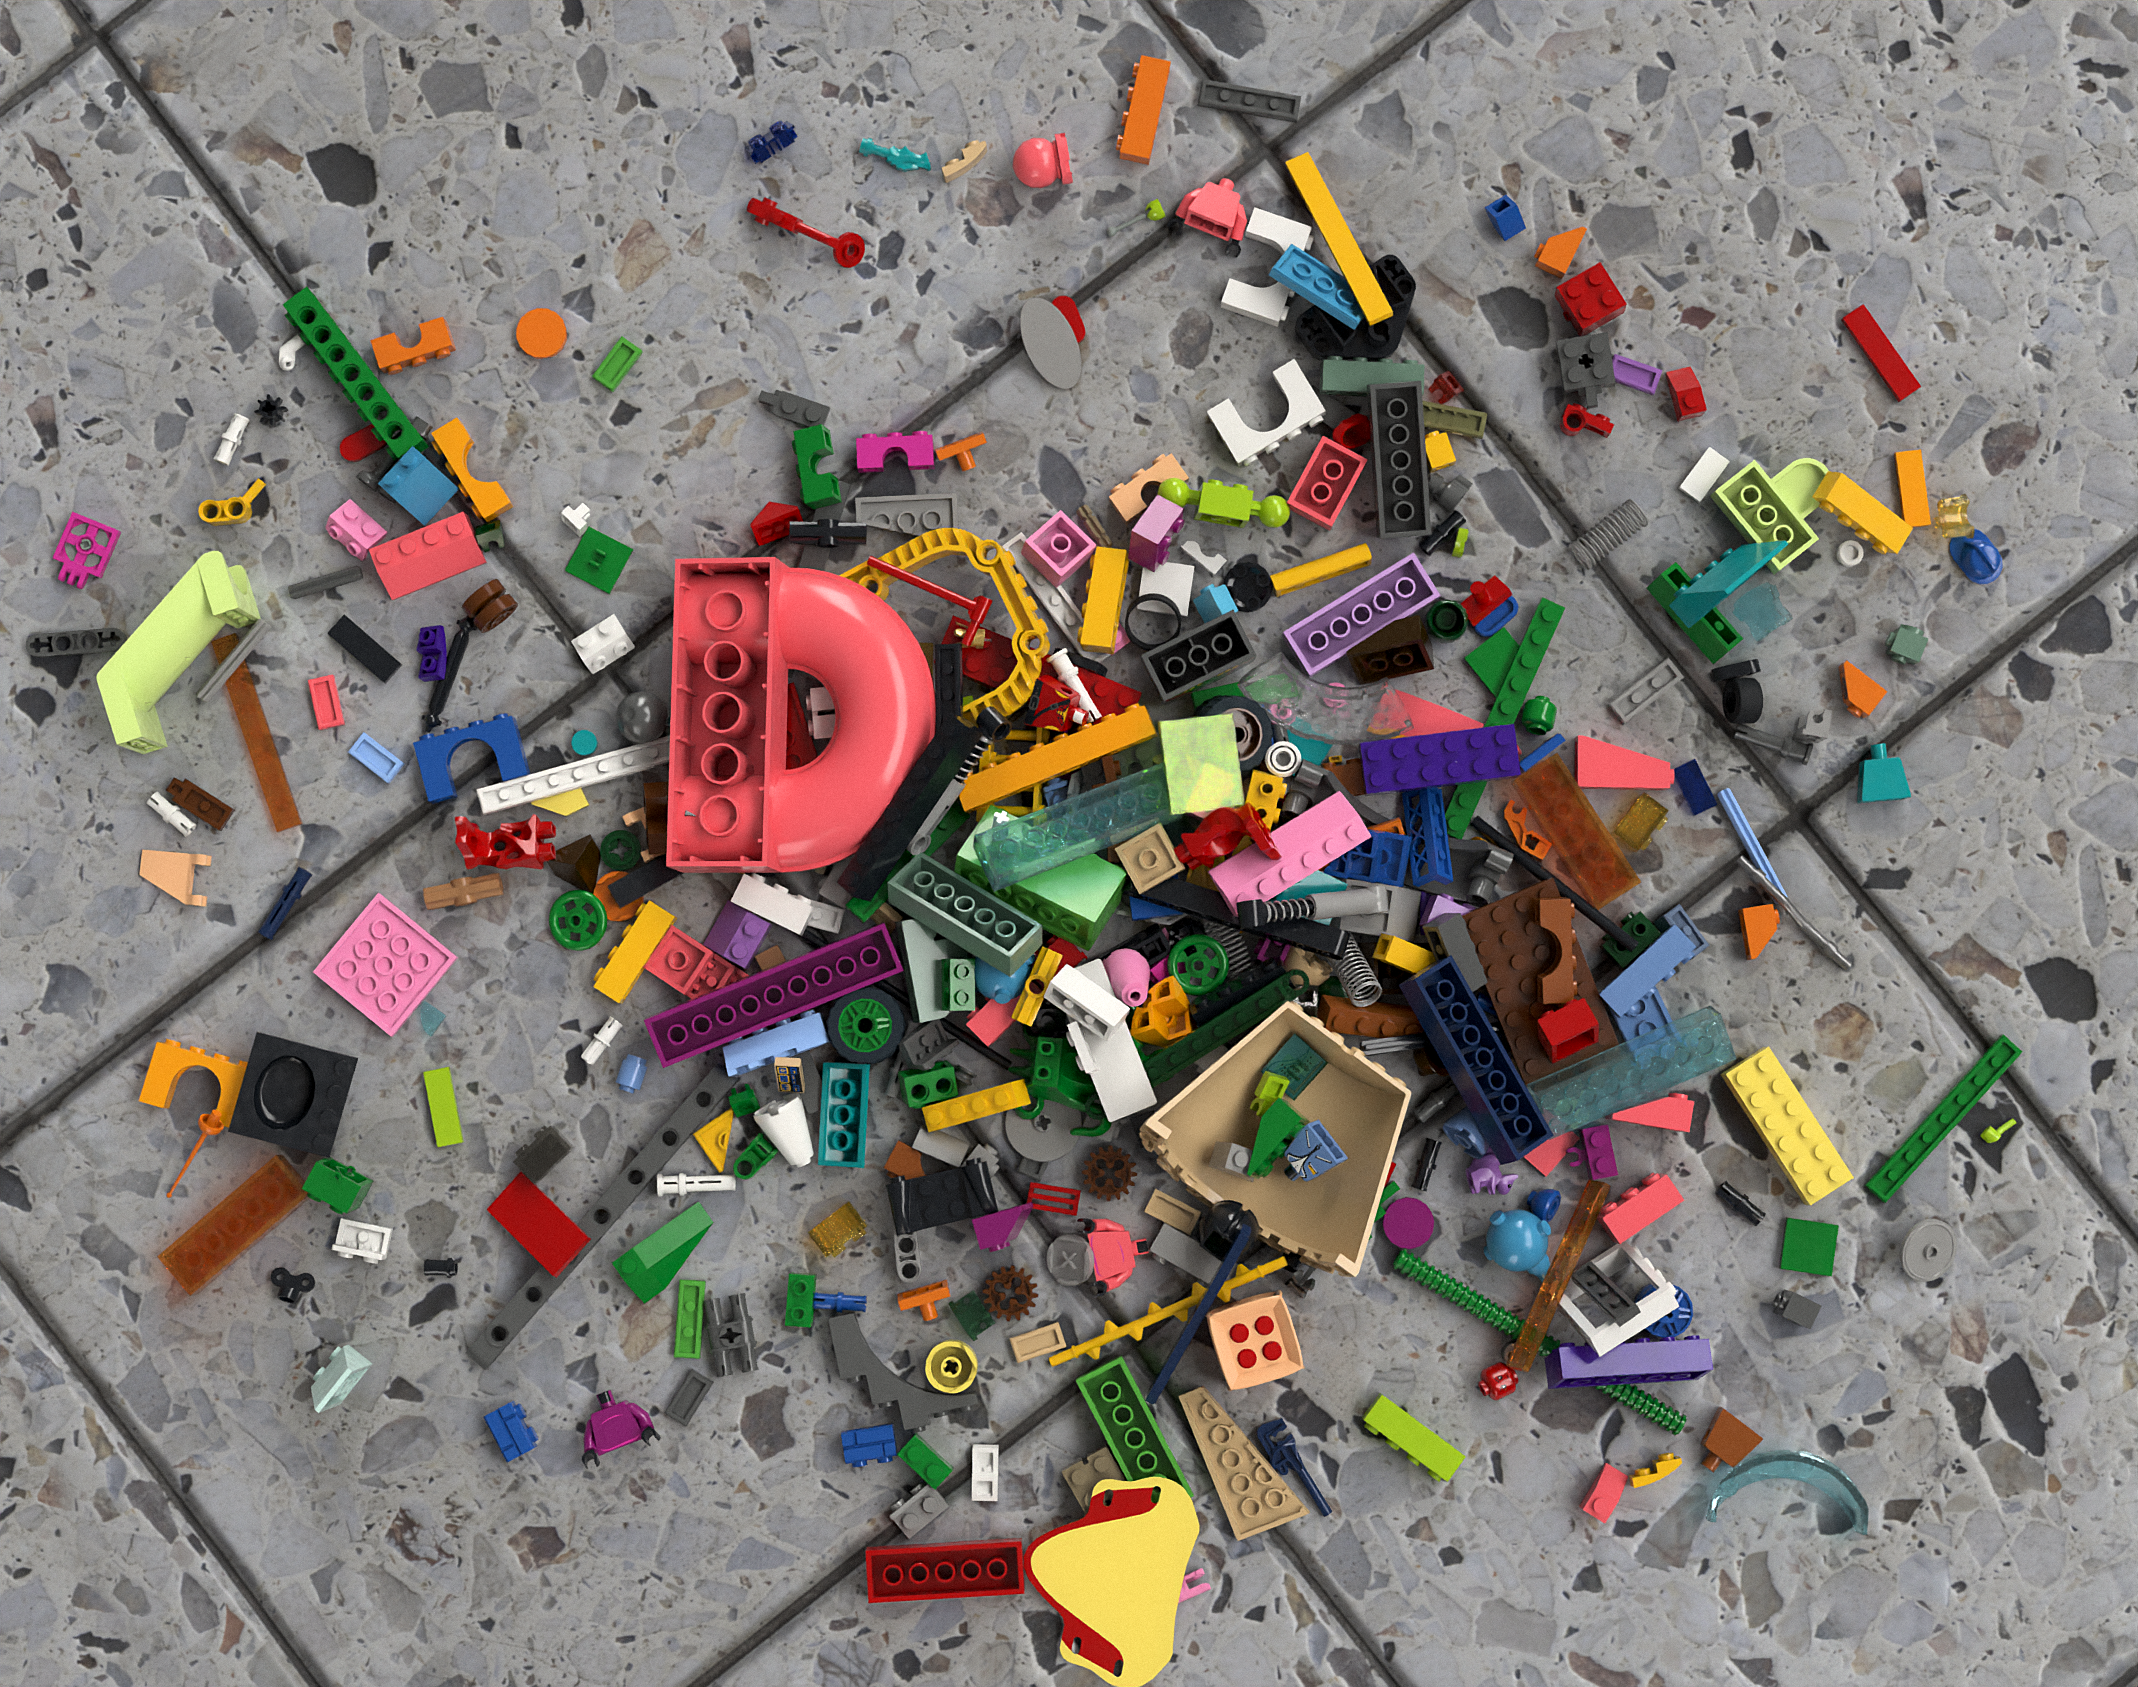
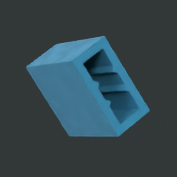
M413 446L378 483L424 526L459 490L455 484Z

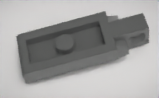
M761 390L758 398L759 403L770 406L768 411L773 413L774 416L805 427L825 425L830 411L828 406L783 390H776L775 394Z

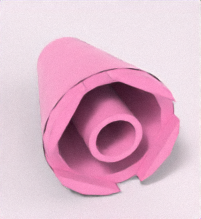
M1124 948L1113 951L1102 963L1116 998L1131 1007L1143 1004L1147 998L1150 979V967L1147 960L1136 950Z

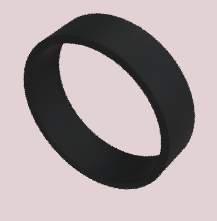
M1149 593L1138 597L1129 606L1125 618V630L1130 641L1138 648L1151 651L1179 636L1181 614L1177 605L1170 598L1157 593ZM1150 600L1160 601L1167 604L1175 612L1178 627L1169 640L1160 644H1147L1133 635L1129 627L1128 618L1131 611L1142 602Z

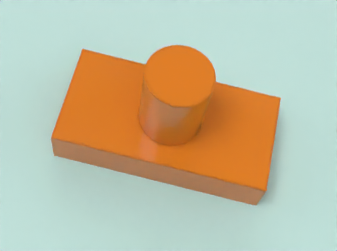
M980 432L937 448L935 452L939 461L956 455L963 472L976 467L970 449L983 445L987 441L984 433Z
M947 1279L898 1293L900 1310L903 1311L919 1306L924 1321L937 1318L938 1314L934 1301L950 1297Z

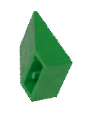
M1278 1098L1261 1117L1247 1172L1250 1177L1259 1179L1262 1176L1265 1178L1273 1170L1274 1166L1272 1164L1278 1157L1282 1159L1285 1156V1151L1290 1143L1298 1136L1304 1126L1310 1122L1288 1101Z

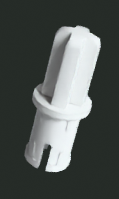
M609 1016V1019L598 1034L594 1033L593 1036L595 1038L581 1055L582 1059L593 1065L605 1048L611 1046L609 1043L623 1025Z

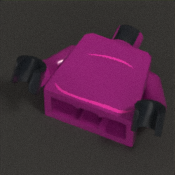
M611 1390L596 1395L601 1410L590 1414L591 1418L586 1423L582 1462L585 1468L588 1469V1461L594 1459L595 1465L598 1467L600 1461L596 1453L600 1456L641 1439L648 1446H651L649 1443L651 1436L654 1435L658 1441L661 1437L654 1430L648 1412L636 1403H629L628 1400L616 1404Z

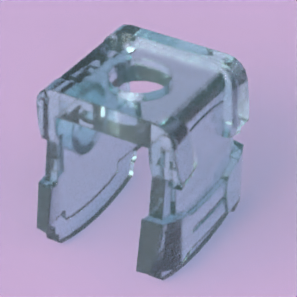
M1769 582L1751 589L1733 605L1734 611L1732 613L1741 622L1744 621L1750 627V632L1757 642L1793 619L1791 613L1782 605L1776 585L1773 586Z

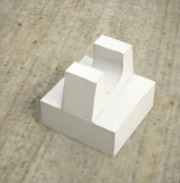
M584 503L575 510L567 506L561 512V520L580 537L587 530V522L585 521L590 517V509Z

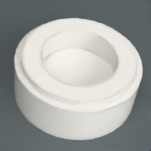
M1845 541L1837 549V559L1846 567L1855 566L1863 558V548L1856 541Z

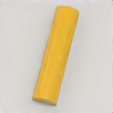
M1363 543L1270 575L1275 597L1371 565L1372 555L1368 545Z

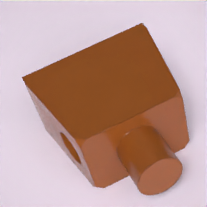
M1719 1406L1700 1443L1710 1451L1701 1464L1713 1473L1722 1461L1731 1467H1735L1763 1438Z

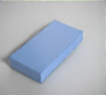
M365 732L362 733L348 751V753L389 784L405 764Z

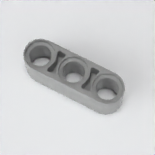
M892 1216L897 1272L902 1281L911 1283L916 1281L922 1273L918 1232L915 1231L897 1236ZM910 1238L914 1243L913 1250L910 1252L902 1251L900 1248L901 1239ZM911 1263L915 1265L917 1269L916 1276L908 1278L903 1274L905 1264Z

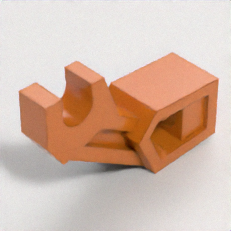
M1510 800L1503 811L1504 821H1506L1518 847L1531 858L1541 863L1551 848L1552 843L1533 830L1527 831L1524 825L1527 809L1523 807L1520 813H1514L1512 807L1515 801ZM1527 837L1538 842L1534 850L1525 846Z

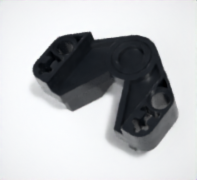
M1385 255L1369 266L1393 311V316L1371 326L1366 318H1364L1355 330L1316 305H1313L1297 318L1295 333L1314 359L1323 361V359L1327 360L1329 356H1340L1342 360L1355 357L1378 360L1386 359L1394 354L1399 346L1416 290L1415 280L1397 256ZM1385 265L1388 267L1393 265V273L1390 270L1386 271L1384 269ZM1406 284L1409 286L1410 292L1402 294L1397 286ZM1303 322L1305 324H1312L1311 332L1307 328L1302 329ZM1319 341L1325 342L1328 350L1319 352L1316 350L1315 344Z

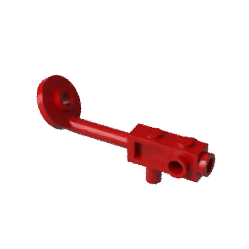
M766 197L762 201L756 198H752L749 201L747 212L755 215L754 221L767 227L769 222L797 235L799 232L832 247L834 259L840 266L851 268L862 260L865 253V243L860 235L854 232H846L837 239L804 224L803 220L776 208L778 203Z

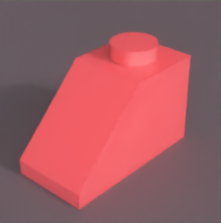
M1605 1463L1579 1507L1601 1522L1606 1523L1619 1502L1628 1476Z

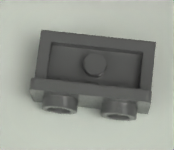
M940 1019L921 1024L902 1038L898 1046L909 1069L926 1071L934 1067V1062L938 1059L950 1055L952 1049L959 1042L957 1039H948Z

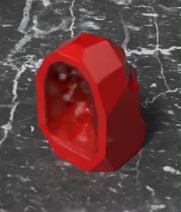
M1354 414L1340 421L1339 425L1333 429V441L1349 449L1369 442L1370 428L1367 416Z

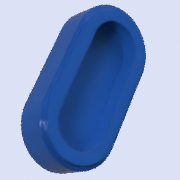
M1510 596L1473 627L1475 633L1481 637L1494 635L1517 614L1518 603L1516 599Z

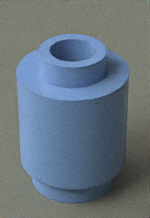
M627 1054L626 1060L623 1059L616 1079V1083L620 1084L619 1089L634 1093L635 1089L640 1090L647 1070L645 1066L647 1060Z

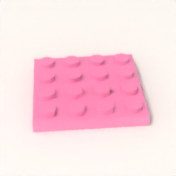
M378 893L313 973L393 1037L458 957L381 893Z

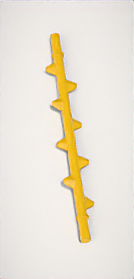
M1282 1256L1261 1266L1257 1265V1268L1249 1270L1243 1264L1237 1265L1236 1277L1224 1282L1217 1297L1225 1303L1229 1302L1232 1289L1260 1277L1264 1278L1265 1275L1288 1266L1285 1257ZM1198 1282L1193 1283L1192 1296L1164 1308L1151 1302L1149 1303L1146 1316L1121 1327L1108 1320L1105 1322L1104 1334L1077 1346L1072 1345L1070 1349L1049 1357L1050 1364L1054 1367L1075 1357L1079 1358L1084 1353L1097 1360L1100 1357L1101 1346L1128 1334L1139 1341L1142 1339L1144 1327L1172 1315L1185 1322L1188 1318V1309L1198 1304L1206 1288Z

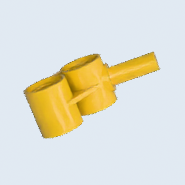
M258 478L243 497H232L228 500L220 501L206 500L199 506V516L212 526L245 523L252 516V505L250 503L266 484ZM239 504L242 505V513L239 516H233L234 507ZM213 507H217V515L209 519L208 511Z

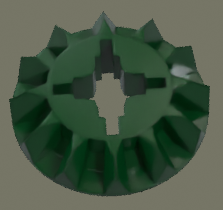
M616 830L609 833L603 839L600 854L608 867L618 871H625L634 867L640 859L641 845L638 838L631 832ZM619 840L623 847L632 848V850L624 853V861H622L619 854L610 853V851L618 849Z

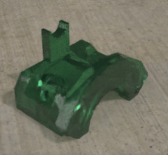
M974 1290L955 1303L953 1301L948 1303L956 1318L973 1341L978 1339L977 1336L996 1323ZM964 1298H969L970 1302L968 1304L964 1303ZM982 1322L986 1324L985 1328H981L980 1324Z

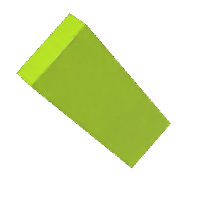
M450 1067L423 1072L437 1147L463 1143L464 1139Z

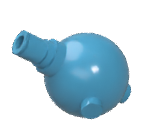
M1034 954L1011 977L976 956L974 970L975 992H981L985 997L994 999L1000 1004L1008 1003L1011 999L1021 995L1032 971V963L1035 962Z
M1514 1209L1506 1212L1498 1210L1494 1212L1489 1219L1491 1224L1486 1235V1246L1484 1247L1486 1258L1490 1261L1493 1260L1500 1267L1509 1271H1527L1529 1274L1537 1276L1546 1287L1556 1283L1560 1275L1550 1265L1549 1257L1546 1254L1548 1235L1551 1234L1549 1224L1525 1210Z

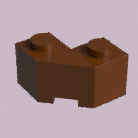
M669 781L643 783L644 814H646V840L649 855L667 853Z

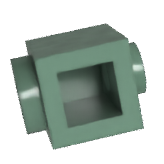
M1901 624L1898 629L1889 633L1885 641V646L1888 647L1885 654L1892 656L1891 660L1896 663L1905 665L1907 662L1915 665L1920 662L1929 638L1923 636L1924 632L1922 630Z

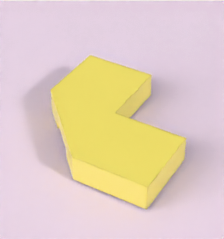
M582 788L531 802L534 806L564 816H569L590 806Z

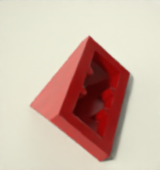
M769 501L750 525L758 545L761 546L789 535L790 521H804L798 506Z

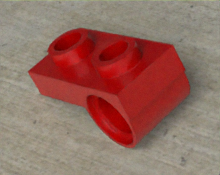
M1567 404L1560 421V429L1565 435L1575 436L1583 428L1606 438L1610 435L1615 424L1610 423L1608 417L1602 414H1596V416L1586 412L1587 408L1580 404ZM1567 418H1576L1579 422V427H1569Z

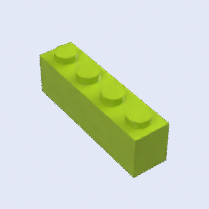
M1379 1393L1362 1417L1366 1421L1365 1428L1375 1435L1381 1432L1387 1437L1385 1442L1398 1451L1400 1447L1408 1452L1406 1458L1415 1465L1419 1466L1422 1463L1429 1468L1427 1473L1438 1482L1442 1478L1448 1482L1466 1457L1381 1393Z

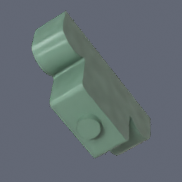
M915 918L896 921L895 926L913 1023H922L946 1017L950 1011H942V959H972L971 953L947 938L933 940L937 932Z

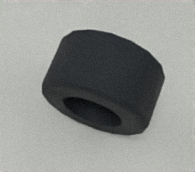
M1731 678L1726 682L1722 695L1724 715L1729 723L1754 724L1759 720L1763 709V692L1760 683L1755 678Z

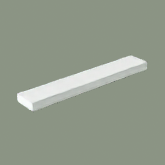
M1021 532L1005 543L1002 547L1006 552L1010 551L1016 561L1014 566L1021 573L1024 580L1079 655L1099 663L1111 656V654L1083 650L1080 642L1077 641L1079 627H1083L1084 624L1082 613L1061 585L1055 588L1021 554L1023 545L1027 540L1024 534Z

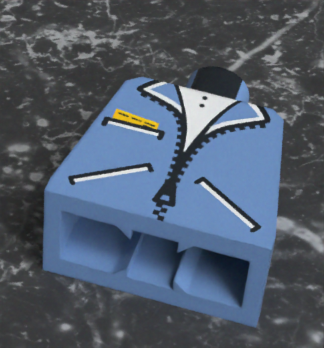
M1318 1119L1304 1126L1285 1151V1156L1291 1164L1284 1169V1172L1292 1181L1301 1176L1304 1181L1308 1182L1343 1163L1348 1157Z

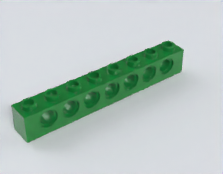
M307 286L282 304L288 311L285 314L288 321L293 327L298 325L302 330L299 335L308 346L312 344L316 348V351L313 352L315 357L322 365L327 363L331 368L328 374L336 384L339 382L343 384L345 389L342 392L350 403L355 401L360 408L356 411L365 422L370 420L374 428L371 431L380 442L385 440L389 445L386 451L394 461L400 460L412 446L420 453L429 447ZM310 316H315L312 323L306 324V320ZM324 335H329V339L325 343H320ZM344 354L341 361L335 362L337 355ZM353 373H358L356 380L349 381V377ZM373 392L369 400L363 401L366 393ZM383 411H387V416L382 420H378V415ZM402 430V434L398 439H392L394 432Z

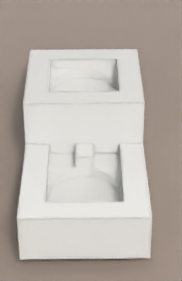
M973 1444L972 1501H998L999 1445Z

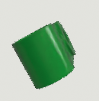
M761 1132L735 1161L733 1165L734 1174L744 1180L753 1178L763 1166H766L774 1158L779 1150L774 1148ZM759 1145H761L767 1151V1154L761 1148H759ZM743 1161H749L752 1164V1171L746 1176L741 1175L738 1170L739 1164Z

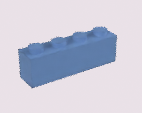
M1672 924L1602 989L1598 995L1618 1017L1622 1015L1628 1017L1638 1008L1635 1004L1642 997L1648 999L1657 990L1655 985L1661 979L1666 982L1676 973L1673 968L1680 962L1685 964L1695 955L1693 950L1696 946L1676 924Z

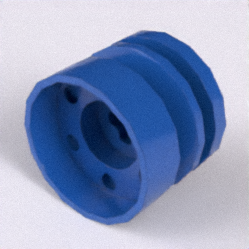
M1651 1283L1642 1287L1636 1294L1634 1303L1639 1302L1656 1291V1288ZM1673 1285L1677 1291L1674 1297L1679 1307L1671 1311L1668 1316L1665 1315L1643 1330L1661 1338L1676 1337L1683 1333L1690 1325L1693 1317V1305L1684 1290Z

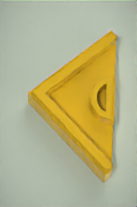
M732 1107L693 1133V1136L719 1173L724 1171L734 1116Z

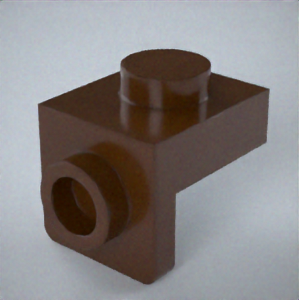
M1110 755L1102 757L1106 783L1091 786L1092 791H1099V795L1114 793V788L1120 787L1118 776L1122 775L1119 760L1115 761L1114 756Z

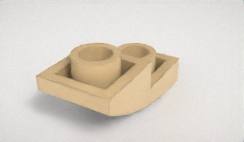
M978 140L969 142L965 145L964 149H961L963 160L953 159L945 163V167L941 169L946 183L971 170L987 153L985 141L980 143Z

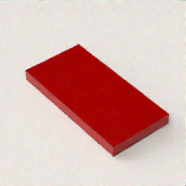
M794 682L788 684L786 770L805 766L818 757L812 736L809 735V727Z
M520 1172L487 1208V1211L556 1278L591 1240L523 1172Z

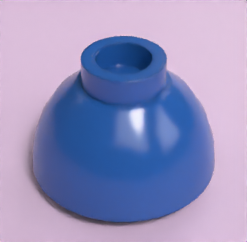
M1543 1189L1539 1192L1532 1191L1528 1197L1527 1205L1531 1206L1532 1213L1541 1221L1545 1220L1548 1223L1555 1216L1561 1201L1560 1192L1554 1189Z

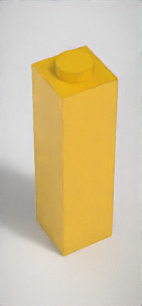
M1382 933L1373 954V958L1413 975L1436 961L1433 952L1396 936Z

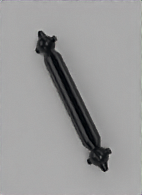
M468 615L461 620H457L460 630L455 634L447 655L445 678L437 682L429 704L430 713L426 716L422 715L421 719L424 720L426 725L425 732L429 733L437 725L441 726L442 721L439 720L438 715L443 712L469 643V632L477 629L473 623V618H469Z

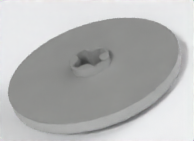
M1029 1095L1031 1104L1022 1106L1023 1109L1031 1110L1034 1108L1036 1101L1032 1095ZM1044 1100L1043 1110L1034 1119H1022L1017 1116L1014 1109L1007 1110L1005 1128L1008 1139L1017 1152L1030 1160L1049 1162L1060 1159L1074 1148L1080 1136L1071 1135L1070 1130L1082 1126L1081 1112L1063 1104ZM1042 1116L1046 1120L1051 1121L1047 1125L1048 1129L1043 1130L1042 1127H1037V1123L1040 1122V1117Z

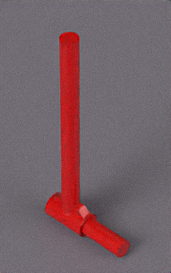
M869 557L867 561L868 566L968 609L971 621L961 643L968 647L971 646L980 624H983L993 602L992 600L981 595L971 600L878 558Z

